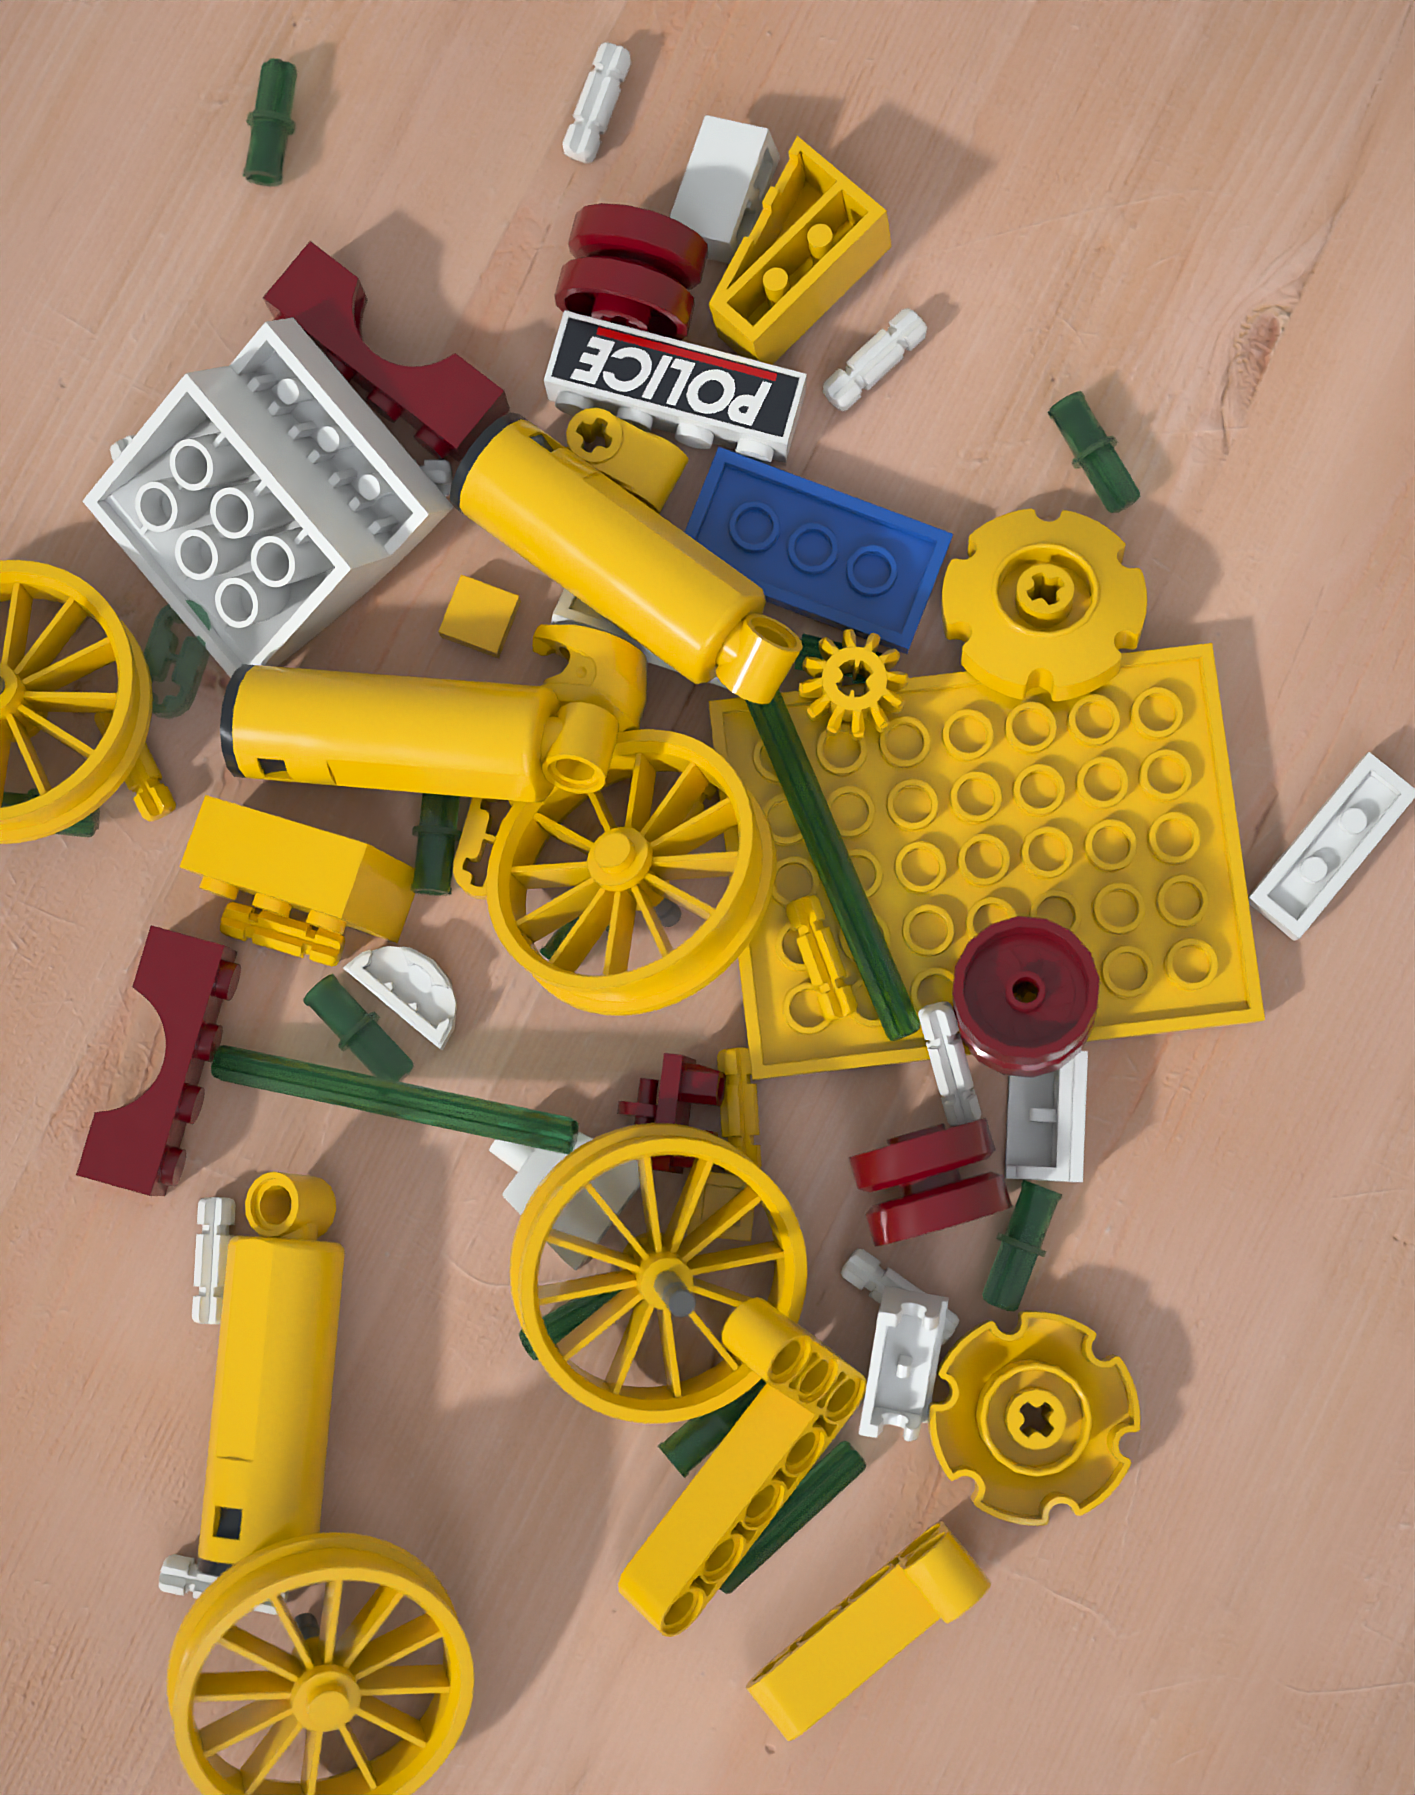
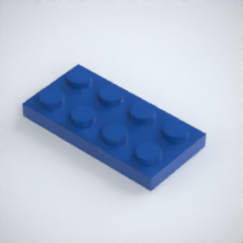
M719 446L684 532L761 587L766 602L843 631L852 629L856 636L867 639L871 633H876L880 636V645L896 649L904 654L909 652L953 534Z

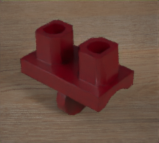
M664 1053L658 1105H656L659 1080L640 1078L637 1102L619 1101L617 1114L635 1117L634 1125L654 1123V1119H656L655 1123L689 1126L691 1103L721 1107L724 1099L726 1075L721 1071L696 1064L695 1059L685 1055ZM707 1131L711 1134L718 1136V1132ZM683 1155L651 1156L652 1170L683 1174L684 1168H692L696 1157Z

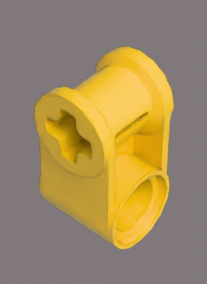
M587 408L576 413L567 427V448L652 510L658 514L660 513L689 461L682 450L666 439L649 432H644L611 414L609 411L600 408ZM597 436L605 439V447L596 446L592 453L584 451V441L592 443Z

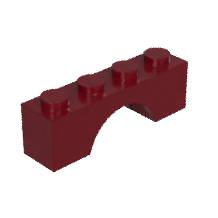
M309 241L262 297L274 318L273 320L294 318L348 383L353 380L369 392L365 399L374 410L392 423H395L399 417L418 430L414 435L415 440L437 459L443 461L447 455H450L457 462L461 463L468 449L480 434L495 420L510 411L505 391L456 353L430 365L403 366L389 362L369 349L362 338V318L368 299L359 278L311 241Z
M150 926L132 987L151 1003L161 1019L166 1042L164 1061L156 1080L138 1099L117 1109L94 1113L76 1176L148 1196H165L168 1186L175 1187L177 1185L186 1161V1150L180 1148L187 1123L193 1125L196 1122L203 1105L205 1089L198 1086L204 1063L205 1061L213 1062L222 1040L223 1027L216 1024L223 999L230 1001L233 998L239 983L241 965L234 963L237 951L222 944Z

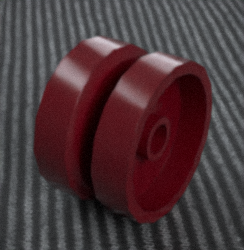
M608 203L588 205L580 209L575 214L568 241L570 254L575 259L568 261L561 268L554 295L556 306L563 313L565 310L680 341L687 337L695 308L694 297L688 290H692L701 283L708 257V244L696 231L678 220L651 210Z
M1016 916L990 924L968 942L955 965L952 1001L953 1011L959 1028L958 1033L962 1043L978 1062L1003 1075L1033 1078L1062 1068L1081 1052L1094 1027L1098 1009L1100 978L1091 952L1072 931L1046 918ZM1027 991L1037 995V998L1032 1002L1023 1003L1018 1001L1013 994L1017 993L1023 998Z
M986 1118L948 1129L942 1123L887 1139L888 1146L848 1157L857 1189L871 1193L897 1185L900 1188L901 1197L872 1205L865 1214L875 1247L932 1233L1012 1208L1003 1175L991 1171L961 1179L959 1167L986 1160L995 1151Z

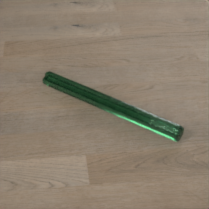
M778 689L772 701L767 704L754 703L745 699L887 1038L891 1041H897L916 1033L920 1029V1021L780 690Z
M221 1045L216 1049L211 1064L212 1076L225 1082L562 1154H570L577 1143L579 1123L571 1117L228 1045Z

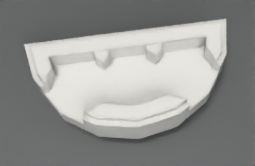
M385 946L372 951H364L343 967V969L440 1050L444 1049L455 1029L457 1001L451 980L433 959L411 947Z

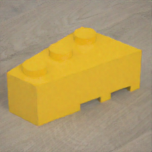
M798 136L788 152L790 159L775 187L770 186L762 201L763 210L749 237H743L709 302L718 337L739 356L771 365L892 247L887 210Z
M208 795L204 797L179 866L201 876L202 880L199 888L212 894L235 901L240 890L254 895L252 905L268 912L289 918L293 908L308 913L306 923L343 935L347 926L397 944L423 873L367 843Z

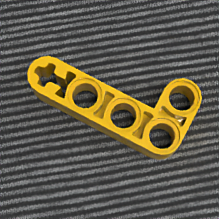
M940 1521L918 1536L775 1656L751 1678L745 1688L787 1741L794 1740L811 1728L940 1618L945 1623H949L963 1615L987 1593L992 1583L946 1524Z

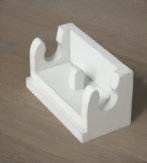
M705 115L670 218L678 220L693 229L708 244L707 259L730 264L743 237H749L763 208L762 201L770 188L780 159L769 129Z
M1081 1051L1062 1068L1033 1078L1008 1075L1004 1179L1083 1182L1088 1051Z
M884 1286L859 1435L877 1438L883 1431V1425L890 1424L904 1429L903 1437L906 1441H913L919 1437L921 1422L928 1423V1405L932 1401L949 1297Z

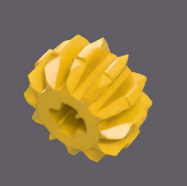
M844 630L842 639L843 649L841 650L837 648L832 640L824 637L819 641L818 645L824 660L816 657H805L802 669L808 675L814 677V679H808L799 684V695L805 698H819L807 709V716L811 721L820 719L828 712L832 715L828 721L826 731L830 736H836L840 731L842 722L845 721L851 722L853 740H862L865 730V719L870 722L874 729L883 732L888 728L889 722L882 709L893 713H900L904 707L905 701L892 691L900 690L907 686L908 674L900 671H889L897 664L900 658V653L896 649L888 650L879 657L875 654L880 642V636L876 633H871L868 636L863 648L856 647L854 630ZM852 673L853 680H856L857 674L867 679L863 696L854 697V690L850 691L849 696L844 695L840 691L844 674Z

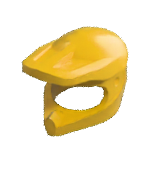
M539 625L533 635V651L540 656L556 653L569 662L563 672L545 679L543 685H541L555 692L560 706L571 702L595 704L615 716L619 723V732L640 730V720L647 702L646 655L631 643L601 630L579 625Z

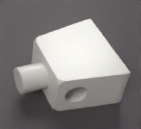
M510 1120L489 1148L491 1153L518 1172L503 1192V1197L521 1215L529 1198L550 1170L565 1156L593 1138L556 1121L540 1141L515 1121ZM637 1160L616 1166L590 1182L617 1216H619L640 1187ZM584 1187L563 1209L552 1228L598 1244L613 1222ZM547 1242L574 1270L580 1269L589 1257Z

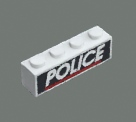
M564 310L545 374L544 384L548 400L555 402L557 409L569 415L575 416L576 413L587 408H600L609 411L611 414L644 432L650 433L651 428L674 433L675 439L684 445L698 449H710L712 444L735 449L737 454L769 465L772 460L784 463L787 461L806 393L807 374Z

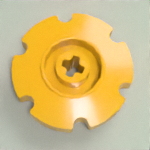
M1022 509L996 517L976 529L969 535L967 555L969 558L964 560L952 559L950 561L942 589L941 619L945 637L948 640L958 639L965 642L962 646L961 665L985 686L1017 699H1024L1029 689L1041 687L1049 691L1053 701H1063L1090 693L1112 680L1119 673L1122 654L1119 652V649L1127 648L1133 650L1137 648L1147 610V588L1142 570L1140 568H1127L1121 565L1126 546L1123 540L1100 522L1068 510H1063L1057 520L1048 522L1039 519L1034 509Z
M1024 1310L1018 1313L1017 1326L1010 1332H1001L996 1323L991 1320L979 1323L959 1338L941 1361L937 1374L948 1382L949 1393L944 1400L931 1402L928 1405L927 1417L931 1444L935 1456L949 1480L954 1481L962 1476L974 1479L975 1490L971 1495V1501L982 1511L1001 1520L1020 1525H1047L1049 1523L1050 1509L1054 1505L1059 1503L1068 1504L1070 1510L1076 1516H1081L1107 1499L1127 1474L1131 1466V1460L1120 1453L1119 1441L1124 1434L1140 1430L1141 1418L1137 1391L1126 1365L1119 1356L1110 1354L1102 1359H1097L1094 1356L1092 1343L1096 1338V1333L1089 1327L1059 1314L1046 1311ZM1027 1402L1036 1408L1044 1402L1047 1405L1041 1413L1047 1423L1040 1431L1031 1426L1026 1427L1022 1432L1019 1429L1025 1421L1024 1416L1019 1410Z

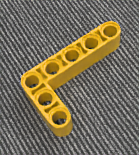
M758 1297L748 1299L730 1315L722 1332V1343L767 1383L627 1564L618 1582L620 1594L664 1637H673L682 1633L697 1619L857 1409L866 1392L867 1380L864 1375L813 1334L767 1301Z

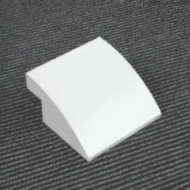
M294 318L266 321L229 366L185 373L83 500V503L230 678L234 671L243 664L277 667L376 585L454 507Z

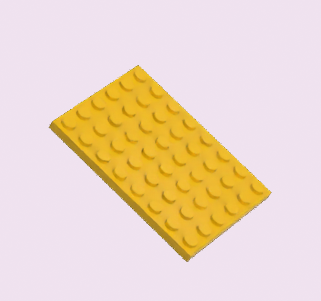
M1213 643L1121 653L1122 659L1119 673L1112 680L1090 693L1063 701H1053L1049 691L1041 687L1029 689L1024 699L1012 698L985 686L967 671L908 678L906 687L892 691L905 701L902 711L900 713H893L882 709L889 722L888 728L883 732L874 729L870 722L865 719V730L862 740H853L851 722L845 721L842 722L840 731L836 736L828 735L826 731L828 721L832 715L828 712L820 719L811 721L807 716V709L819 698L801 697L799 691L776 693L772 701L767 704L754 703L741 697L708 701L714 750L730 764L743 784L760 804L771 826L775 842L776 874L772 896L758 930L738 957L752 1081L930 1060L926 1046L928 1040H925L918 1017L919 1010L926 1005L944 1001L949 1002L953 1008L952 992L955 965L968 942L990 924L1016 916L1049 919L1072 931L1091 952L1100 978L1094 1027L1086 1042L1265 1021ZM865 683L843 685L840 691L844 695L849 696L850 691L854 690V697H860L864 695ZM718 788L720 801L726 799L728 795ZM737 824L723 832L726 852H734L739 849ZM808 895H816L820 900L826 917L822 923L824 928L829 927L847 974L843 978L845 986L851 985L858 1004L857 1010L853 1014L834 1021H828L824 1018L817 999L821 995L819 987L813 988L796 941L800 937L798 930H792L786 913L788 903ZM1027 991L1023 998L1017 993L1013 994L1018 1001L1023 1003L1032 1002L1037 998V995ZM963 1044L966 1056L973 1055Z

